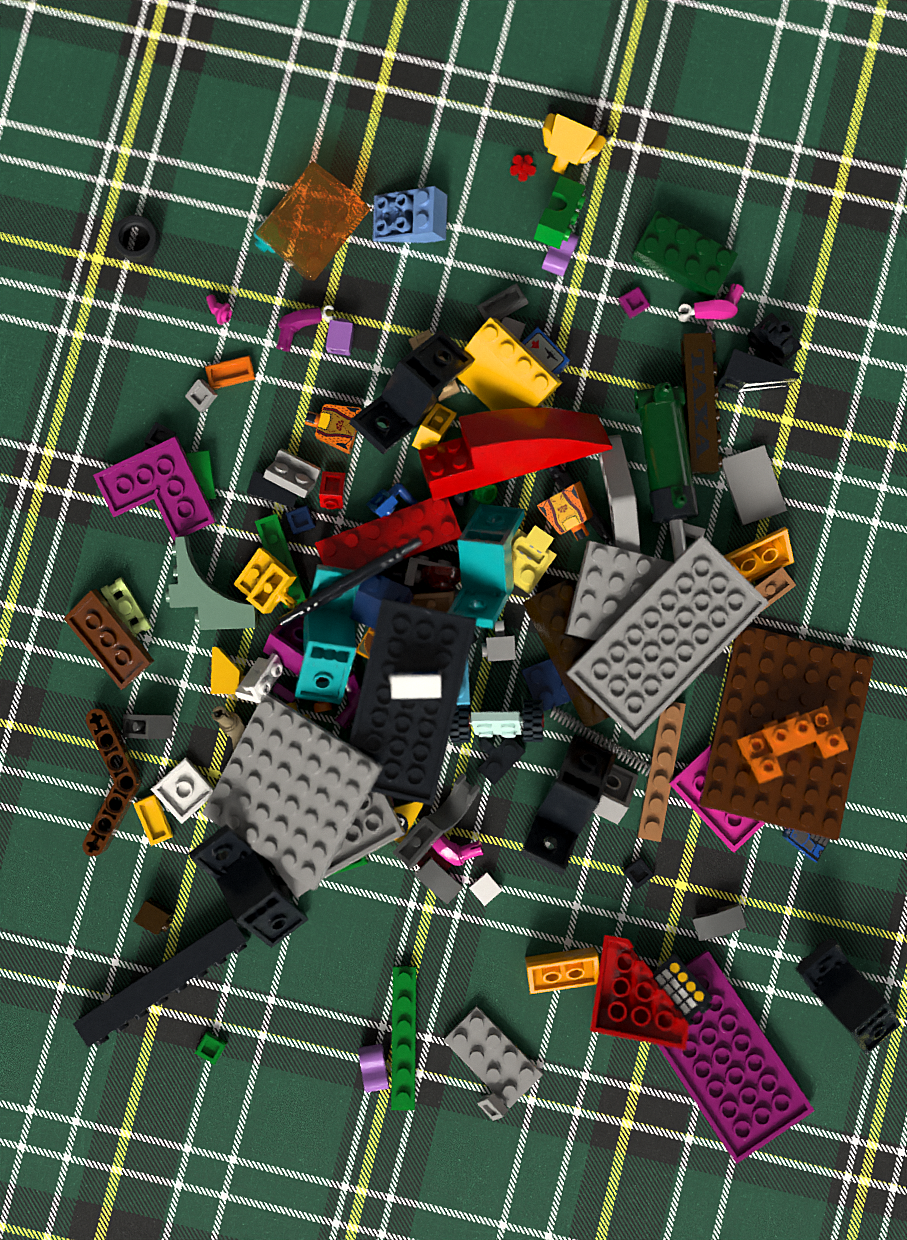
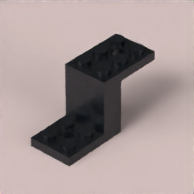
M440 329L398 362L381 396L356 414L349 424L384 455L422 424L443 389L471 367L475 360ZM443 356L447 361H443L439 357ZM378 423H384L387 428L380 427Z
M577 734L573 735L560 770L539 803L519 855L563 876L579 834L601 801L617 755L616 753ZM584 759L589 760L592 763V765L586 764L584 762ZM544 842H550L554 848L547 847Z
M227 824L188 852L190 859L217 881L236 921L269 947H274L309 920L304 911L283 895L263 856L252 849Z
M832 937L820 942L810 956H805L799 961L798 966L795 968L811 993L847 1030L866 1056L901 1026L888 1001L847 960L838 943Z

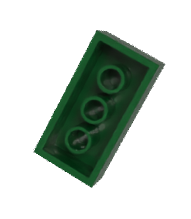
M656 211L635 249L632 259L708 300H713L736 260L738 253Z

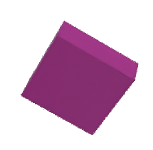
M639 286L618 299L630 319L651 306Z
M277 683L273 688V692L290 703L297 700V698H294V692L281 683Z

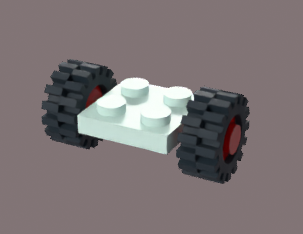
M523 700V716H520L519 712H472L471 715L470 704L457 705L450 732L451 743H470L471 726H473L475 735H479L481 738H491L493 735L513 738L516 735H521V726H523L524 742H543V701Z

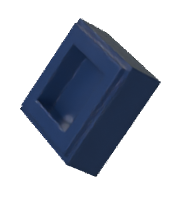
M308 505L286 513L294 535L316 527Z

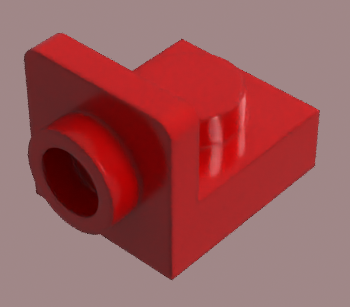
M322 471L319 491L321 507L343 509L345 473Z

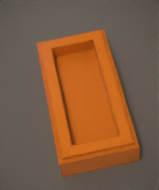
M250 356L205 366L209 386L212 389L256 379Z

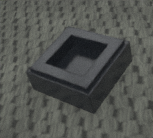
M641 856L622 869L636 889L655 876Z

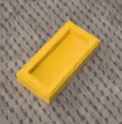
M155 794L133 803L151 846L174 836L160 801Z

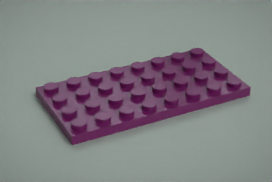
M705 950L686 963L685 966L714 998L710 1001L713 1006L703 1015L699 1011L692 1017L695 1022L689 1026L686 1050L658 1045V1047L737 1164L815 1110L710 953Z

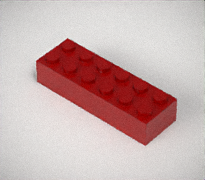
M448 497L436 501L430 498L391 513L388 516H383L382 518L316 542L315 545L323 565L356 570L393 547H400L417 536L421 538L423 544L405 554L402 560L391 566L407 561L410 557L414 558L416 555H422L456 542L462 533Z

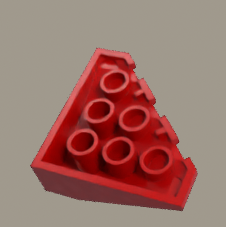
M604 935L590 1031L686 1050L689 1032L688 1022L677 1013L671 998L664 989H660L652 977L654 974L644 960H640L632 949L634 947L632 943L626 938Z

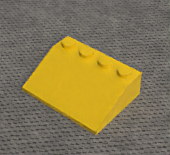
M491 317L465 347L464 351L475 361L471 367L457 377L491 411L514 408H539L562 383L497 318Z

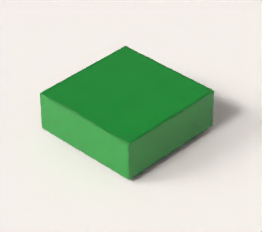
M207 1031L195 1054L215 1065L228 1042Z

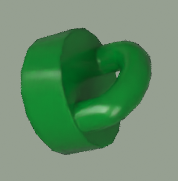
M495 484L474 489L472 495L477 501L487 505L495 500L498 489Z

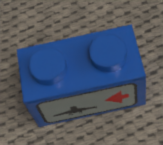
M538 327L521 342L556 377L569 364L570 360Z

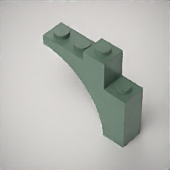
M189 536L175 537V542H172L173 556H176L177 565L173 567L174 578L178 579V583L168 584L169 588L165 591L166 602L170 603V608L198 607V611H195V623L199 624V630L256 628L258 626V609L250 602L234 599L215 588L199 570L192 555Z

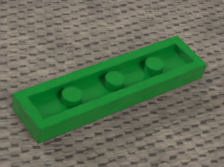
M274 514L256 520L255 524L264 549L297 576L289 587L287 594L299 604L306 599L278 515ZM283 603L284 609L289 608L285 603Z

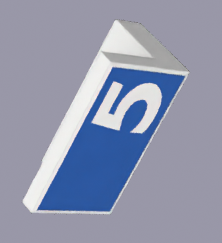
M400 672L391 674L392 698L441 697L440 672Z

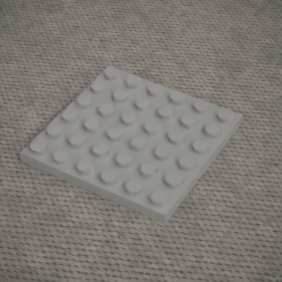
M268 693L262 696L261 702L252 715L202 814L220 827L227 824L252 849L310 889L315 890L322 881L383 766Z

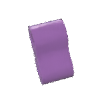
M571 233L568 242L563 241L560 249L550 246L542 269L563 277L579 236Z
M382 1043L359 1047V1061L365 1092L389 1089V1078Z

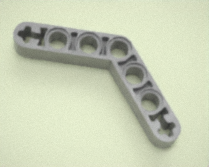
M608 436L612 449L598 453L610 506L613 547L641 554L635 493L621 436Z

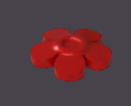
M516 155L513 158L512 162L514 165L510 167V173L513 176L518 174L519 181L524 182L528 179V175L533 176L535 174L536 168L529 166L533 162L531 156L526 155L523 160L520 155Z

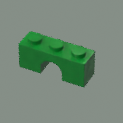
M563 176L559 177L549 202V208H545L538 223L534 240L560 249L563 241L568 242L573 229L569 226L570 224L575 226L580 213L576 210L577 208L582 210L586 200V196L583 195L585 185Z

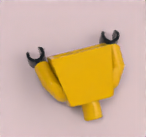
M552 104L548 105V114L542 132L544 145L548 148V152L556 156L551 168L552 170L564 175L569 162L575 165L587 163L598 155L604 145L611 140L614 132L612 131L610 135H605L603 131L606 126H602L600 131L597 132L562 116L561 106H559L558 111H552Z

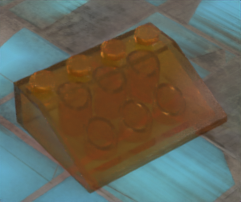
M311 161L255 234L306 280L315 281L371 208L347 186L317 163Z

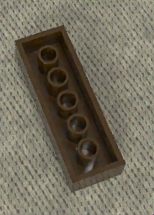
M570 578L530 597L523 604L584 727H588L605 720L610 715L566 673L596 642L595 640L565 633L576 590Z

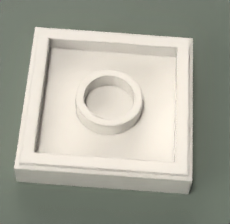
M187 757L151 788L154 794L181 824L210 799L215 789Z

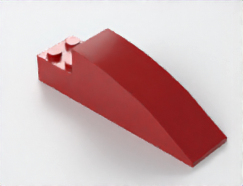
M514 408L461 416L459 421L463 437L420 449L418 453L432 499L436 501L612 449V444L598 415L555 408Z

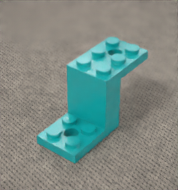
M485 504L478 506L458 539L462 588L448 613L476 619L475 626L483 628L494 627L514 589L511 540L525 517L524 509Z
M317 564L309 597L355 570ZM360 584L304 617V656L294 698L341 704L356 652L355 623L350 616ZM320 677H326L329 679L326 682L317 681V679Z

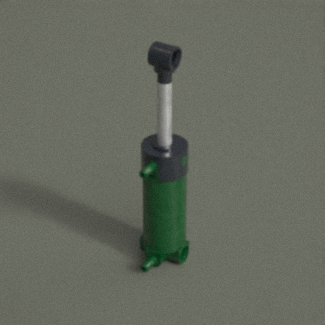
M666 382L660 383L652 389L635 390L634 402L636 413L640 415L652 521L659 524L669 523L675 562L687 549L683 521L698 517L699 512L696 490L693 485L683 406L685 405L684 389L682 385L671 386L670 383Z

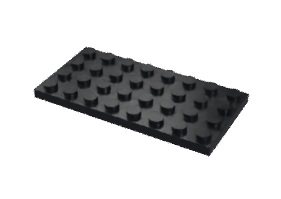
M382 598L349 741L350 746L383 766L370 792L433 806L476 619ZM400 672H440L441 697L392 698L391 674Z

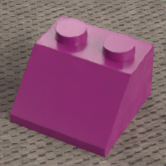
M303 616L298 617L285 626L279 624L270 633L263 650L269 656L277 654L281 664L298 676L304 656Z

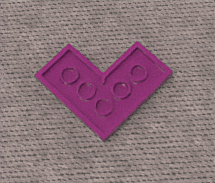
M173 437L93 475L113 517L154 499L174 541L175 537L189 535L217 522L178 437Z

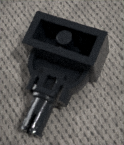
M772 312L747 335L751 347L759 350L764 355V360L780 366L803 347L792 335L794 328L792 325L788 327L790 322H780Z

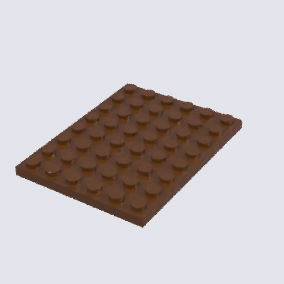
M746 626L733 641L698 806L835 841L839 840L874 658ZM827 706L836 728L839 727L848 749L824 758L816 741L776 756L783 775L758 783L750 764L741 752L737 740L764 730V724L774 720H777L779 724L787 721L785 716L799 711L800 715Z

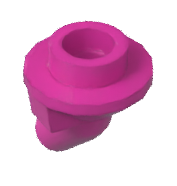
M214 295L207 296V303L210 311L215 315L217 323L223 325L225 322H229L232 316L230 304L217 303Z

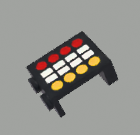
M675 953L653 972V979L660 989L666 991L674 1003L673 1007L681 1018H685L689 1026L695 1022L692 1018L699 1011L703 1015L713 1006L710 1001L714 998Z

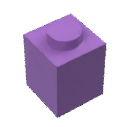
M336 318V321L330 320L326 343L328 353L351 356L354 335L353 323L344 318Z

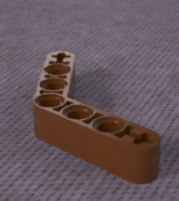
M103 708L90 710L86 715V724L114 784L83 841V851L91 857L106 852L142 783L141 776L111 713ZM98 715L103 716V719L100 720V723H96L95 719L98 718ZM103 727L109 728L108 730H103L101 732L99 731L100 729H104ZM107 734H111L114 739L111 746L105 744L104 738ZM116 755H120L123 758L124 762L121 767L116 766L114 763ZM126 776H130L133 779L132 788L125 786L124 779ZM115 797H119L122 800L123 805L121 809H117L113 805ZM104 818H108L111 821L112 826L110 830L103 827L102 821ZM98 840L97 845L100 847L98 849H94L95 844L92 842Z

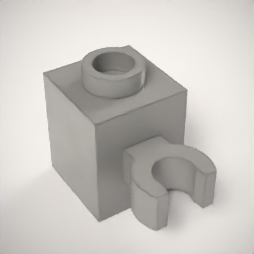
M504 620L496 621L494 625L495 637L486 638V643H482V656L487 657V662L516 660L514 636L505 637Z

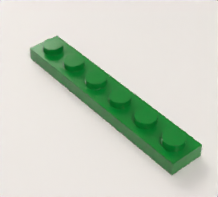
M393 965L391 1110H415L416 966Z

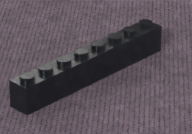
M232 916L80 1017L73 1023L74 1027L88 1048L93 1044H96L97 1047L109 1039L108 1034L114 1030L116 1033L121 1032L129 1026V1020L134 1017L136 1020H139L149 1013L147 1008L153 1004L156 1007L160 1006L169 999L167 997L168 994L173 991L178 994L189 986L187 984L192 978H195L196 981L208 973L207 968L213 964L215 967H218L228 960L226 956L234 951L235 954H238L248 947L246 942H248L250 936L244 927Z

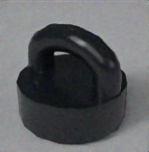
M471 490L449 497L454 500L455 505L465 507L470 500Z

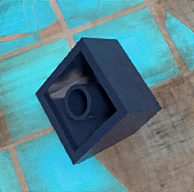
M376 574L360 584L350 618L375 630L382 598L411 604L414 596L409 588Z

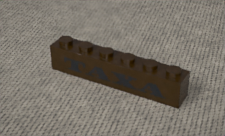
M712 333L683 334L680 339L682 383L685 395L684 419L692 475L716 474L719 468L722 467V455L718 454V445L721 444V432L717 431L720 411L719 408H716L715 404L719 391L718 385H714V376H717V363L713 362V354L716 352V341L712 340Z

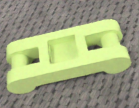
M122 577L116 579L115 583L111 586L106 585L101 588L112 609L135 637L138 636L139 632L143 630L146 632L152 628ZM121 591L124 596L117 600L114 594ZM137 617L139 622L132 626L130 620Z

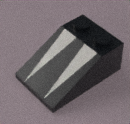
M734 349L726 358L716 385L720 386L722 391L734 394V392L743 393L789 388L800 377L801 373Z

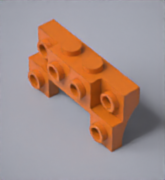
M827 706L800 715L799 711L785 716L787 720L779 724L777 720L764 724V730L737 740L741 752L750 764L758 783L783 775L776 756L816 741L824 758L848 749L839 727L836 728Z

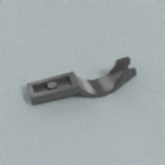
M463 773L454 782V787L442 806L429 816H424L392 852L408 868L412 869L439 837L453 828L462 819L481 788L477 784L472 787L465 781L467 777Z

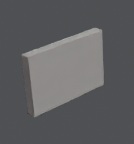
M765 445L722 459V470L741 526L787 511Z

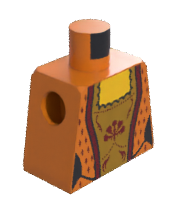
M324 404L321 414L308 411L305 424L317 428L315 436L318 440L347 454H351L357 430L349 423L362 409Z
M581 481L537 505L560 535L570 529L577 541L590 535L583 522L593 517V513Z

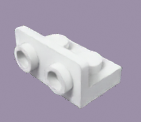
M272 654L269 659L258 657L235 691L238 698L260 703L262 696L270 692V689L284 670L277 654Z

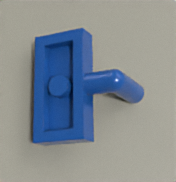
M396 483L388 491L380 490L366 505L372 512L382 518L395 510L396 507L394 505L398 503L395 497L398 494L409 506L416 504L417 500L402 483Z

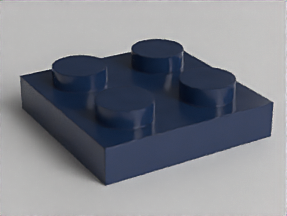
M551 659L521 670L532 699L543 701V712L554 706L572 701Z

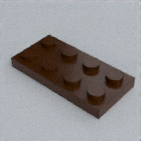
M97 589L91 590L63 618L121 690L127 688L155 661Z

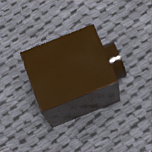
M150 897L144 902L133 922L158 936L162 931L167 932L174 921L171 919L174 911Z

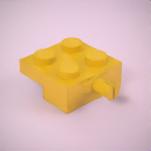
M259 548L234 582V585L248 596L247 600L263 614L271 613L280 601L285 603L290 609L297 604V601L287 594L289 587L297 576L267 550Z

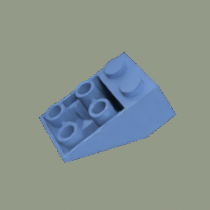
M435 186L374 196L373 241L429 243L446 240L447 195Z

